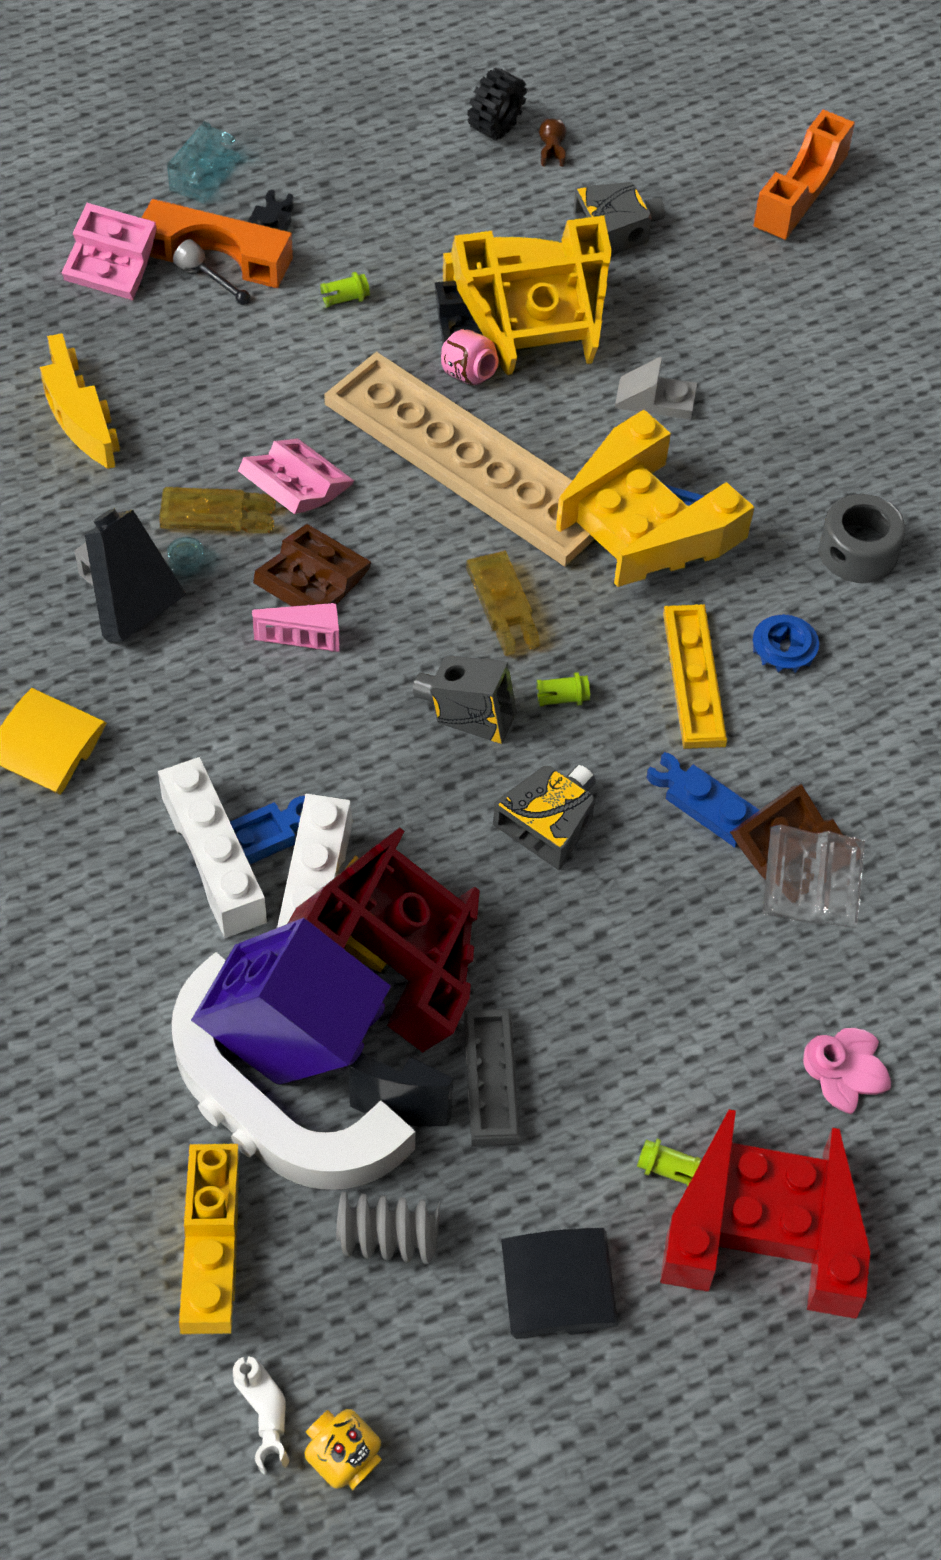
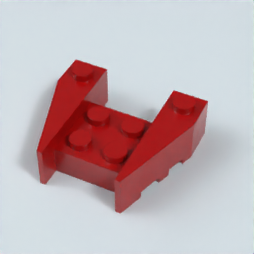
M729 1109L672 1215L666 1237L660 1283L709 1292L716 1271L718 1247L812 1263L807 1310L857 1319L867 1296L870 1248L840 1129L832 1127L823 1151V1159L732 1143L736 1110Z

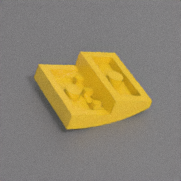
M31 688L15 705L0 726V767L61 795L80 759L86 761L91 755L107 723Z

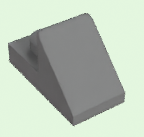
M658 357L620 377L615 408L637 412L644 409L650 414L691 420L697 383L659 377L662 357Z

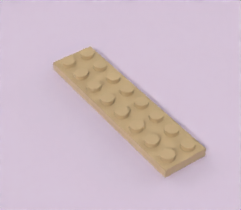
M378 352L371 355L324 394L326 406L564 567L594 540L577 522L562 532L556 530L559 497L572 482L571 479Z

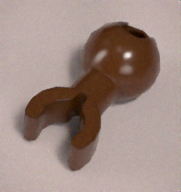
M547 118L540 125L539 135L546 144L541 151V166H546V161L551 157V154H554V157L559 160L560 167L565 165L566 153L560 146V143L564 141L567 130L564 122L560 119Z

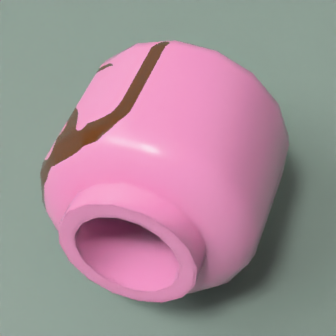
M461 329L454 332L443 344L441 364L445 373L469 385H479L491 378L498 366L497 349L494 342L489 338L471 330Z

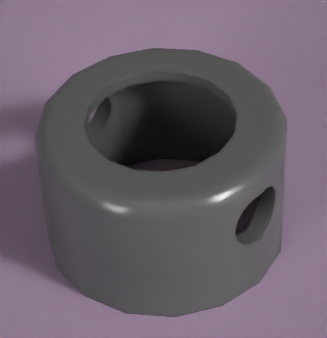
M869 494L848 495L836 501L826 514L818 551L822 563L834 575L846 581L856 583L876 582L888 576L897 565L904 542L906 525L902 514L892 503L879 496ZM855 525L867 527L880 533L883 538L870 542L858 540L850 536L844 527ZM834 547L845 555L846 561L840 560L836 556Z

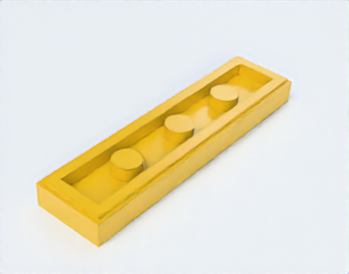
M705 604L664 606L663 616L683 749L726 747L727 736Z

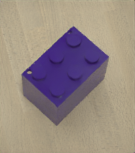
M301 918L235 944L191 1021L269 1080L280 1085L353 1064L363 1051L364 1043L361 1041L368 1028L380 1018L385 1009L383 1000L391 986L308 920Z

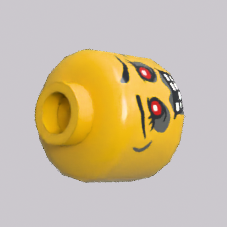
M351 1409L343 1410L335 1417L327 1410L306 1431V1434L312 1441L305 1449V1458L333 1488L339 1489L348 1485L353 1490L382 1461L377 1455L381 1447L380 1438Z

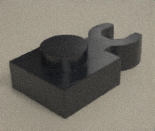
M269 190L265 197L266 207L256 205L248 222L287 232L291 224L290 212L294 207L293 194H288L286 200L277 202L275 201V190Z

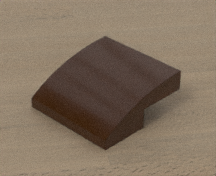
M306 524L282 540L281 551L277 556L255 570L253 583L292 607L331 603L337 605L370 569L371 561Z
M802 784L792 786L730 831L738 846L759 874L789 903L795 902L856 856L834 819L824 821Z

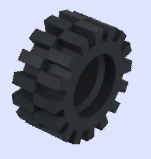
M494 68L493 71L487 72V78L482 77L480 80L481 86H476L474 90L476 95L469 102L472 108L468 109L467 115L470 117L467 121L471 128L494 140H498V138L502 139L505 132L508 133L511 130V125L515 126L517 124L516 118L518 115L521 116L523 112L521 106L526 103V98L523 96L527 94V88H525L526 83L522 79L502 69Z

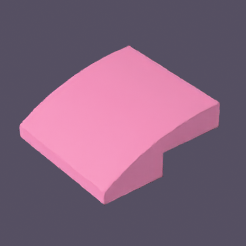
M86 203L72 233L76 242L61 272L64 280L133 300L150 256L157 228L156 223Z
M299 439L274 441L268 455L244 457L238 469L242 475L293 514L306 512L332 501L354 482L353 479Z

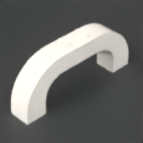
M215 952L191 974L177 997L172 1016V1037L177 1065L185 1085L200 1102L198 1108L202 1115L212 1125L218 1126L222 1123L233 1133L231 1135L233 1143L238 1144L239 1150L245 1156L251 1157L255 1154L274 1172L297 1184L317 1189L336 1190L358 1187L383 1177L401 1164L415 1150V1130L382 1101L378 1102L358 1122L336 1132H315L307 1130L292 1121L221 1055L216 1047V1039L191 1021L226 960Z

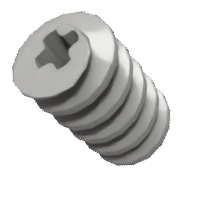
M341 1192L336 1240L337 1242L340 1241L344 1256L350 1257L357 1244L360 1243L364 1258L370 1259L377 1245H379L384 1260H390L396 1248L399 1247L404 1262H410L416 1249H419L422 1262L429 1264L437 1246L440 1201L434 1214L431 1215L428 1213L425 1199H420L414 1213H410L406 1198L400 1197L395 1210L390 1211L386 1196L381 1195L375 1209H370L366 1194H361L356 1206L350 1207L347 1192Z

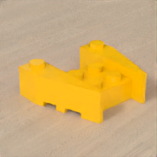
M604 216L567 220L561 239L565 257L499 266L492 231L454 236L451 259L457 290L483 336L494 342L497 349L498 362L507 375L513 374L517 361L515 349L582 340L586 364L593 363L599 346L601 319L612 251Z
M644 409L616 426L559 497L556 530L562 532L577 522L617 559L614 584L617 587L646 579V574L669 568L670 571L685 568L686 562L703 557L704 561H709L720 557L748 538L754 506L727 482L690 506H687L652 473L666 465L671 433Z

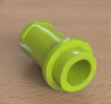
M352 272L351 277L320 284L321 294L337 291L335 295L323 297L326 308L355 299L363 302L364 297L370 296L369 284L365 274L358 275L357 272Z
M575 672L573 677L536 680V689L539 692L537 693L539 707L577 702V706H580L582 701L590 700L588 676H580L579 672Z
M656 1138L655 1142L646 1139L636 1167L644 1169V1174L647 1176L650 1175V1172L688 1186L701 1162V1158L660 1145L661 1139Z

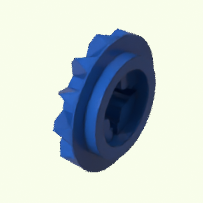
M774 615L764 619L756 627L752 638L753 653L761 657L762 665H774L778 673L783 668L791 669L796 673L804 665L810 667L819 650V638L814 628L801 618L791 615ZM786 634L790 635V647L788 651L782 652L780 643L782 639H785Z

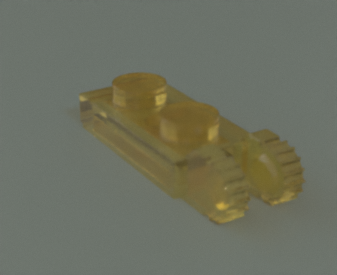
M163 488L159 516L160 528L241 531L242 529L247 533L267 534L271 533L274 528L273 517L267 514H272L275 511L276 501L268 494L250 493L243 490Z
M501 551L466 560V570L491 629L496 631L497 639L504 655L515 653V640L509 627L520 624L524 641L529 650L539 647L540 640L532 619V609L507 552Z

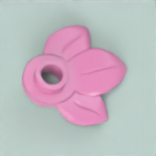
M844 1028L834 1037L819 1035L806 1045L803 1058L804 1067L810 1076L820 1081L824 1097L837 1109L852 1114L855 1112L858 1104V1094L878 1095L891 1089V1080L887 1068L878 1058L873 1056L879 1044L878 1039L873 1034L862 1029ZM824 1052L832 1058L833 1062L825 1057Z

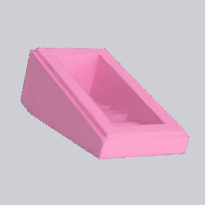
M334 603L252 610L254 640L340 652L337 607Z

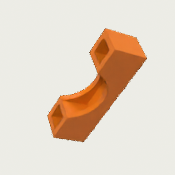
M822 110L807 129L800 151L787 174L782 175L775 172L760 191L753 227L784 240L788 238L848 156L855 122L826 110Z
M156 199L150 201L141 217L153 221L157 225L149 257L173 262L175 251L180 244L191 239L200 245L203 250L223 252L234 258L241 267L243 280L274 288L279 287L293 259L291 232Z

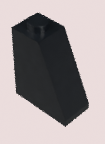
M113 508L97 517L93 521L96 527L85 534L101 632L107 642L124 641L186 595L134 510L117 512Z

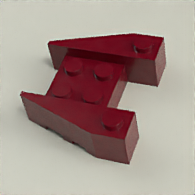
M399 827L295 908L288 923L305 918L343 949L351 936L409 980L387 1026L423 1053L454 1034L470 999L471 984L466 982L468 964L472 963L474 958L475 946L470 945L472 923L477 920L480 890L474 886L460 897H456L396 849L405 832Z

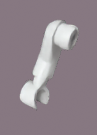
M248 1356L247 1362L242 1357L238 1359L233 1367L234 1383L259 1414V1436L262 1437V1445L256 1452L255 1461L261 1473L266 1475L267 1471L264 1467V1460L271 1453L279 1454L284 1468L289 1464L288 1455L280 1443V1437L284 1435L286 1401L282 1391L263 1365L253 1357Z

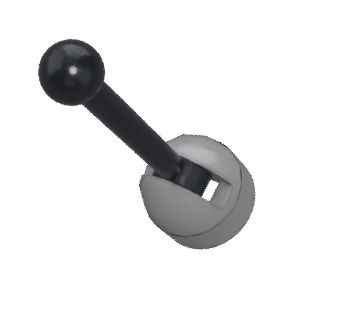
M191 239L180 244L173 257V262L176 266L188 273L203 271L232 293L240 305H245L250 301V294L246 290L237 289L205 264V252L200 245Z

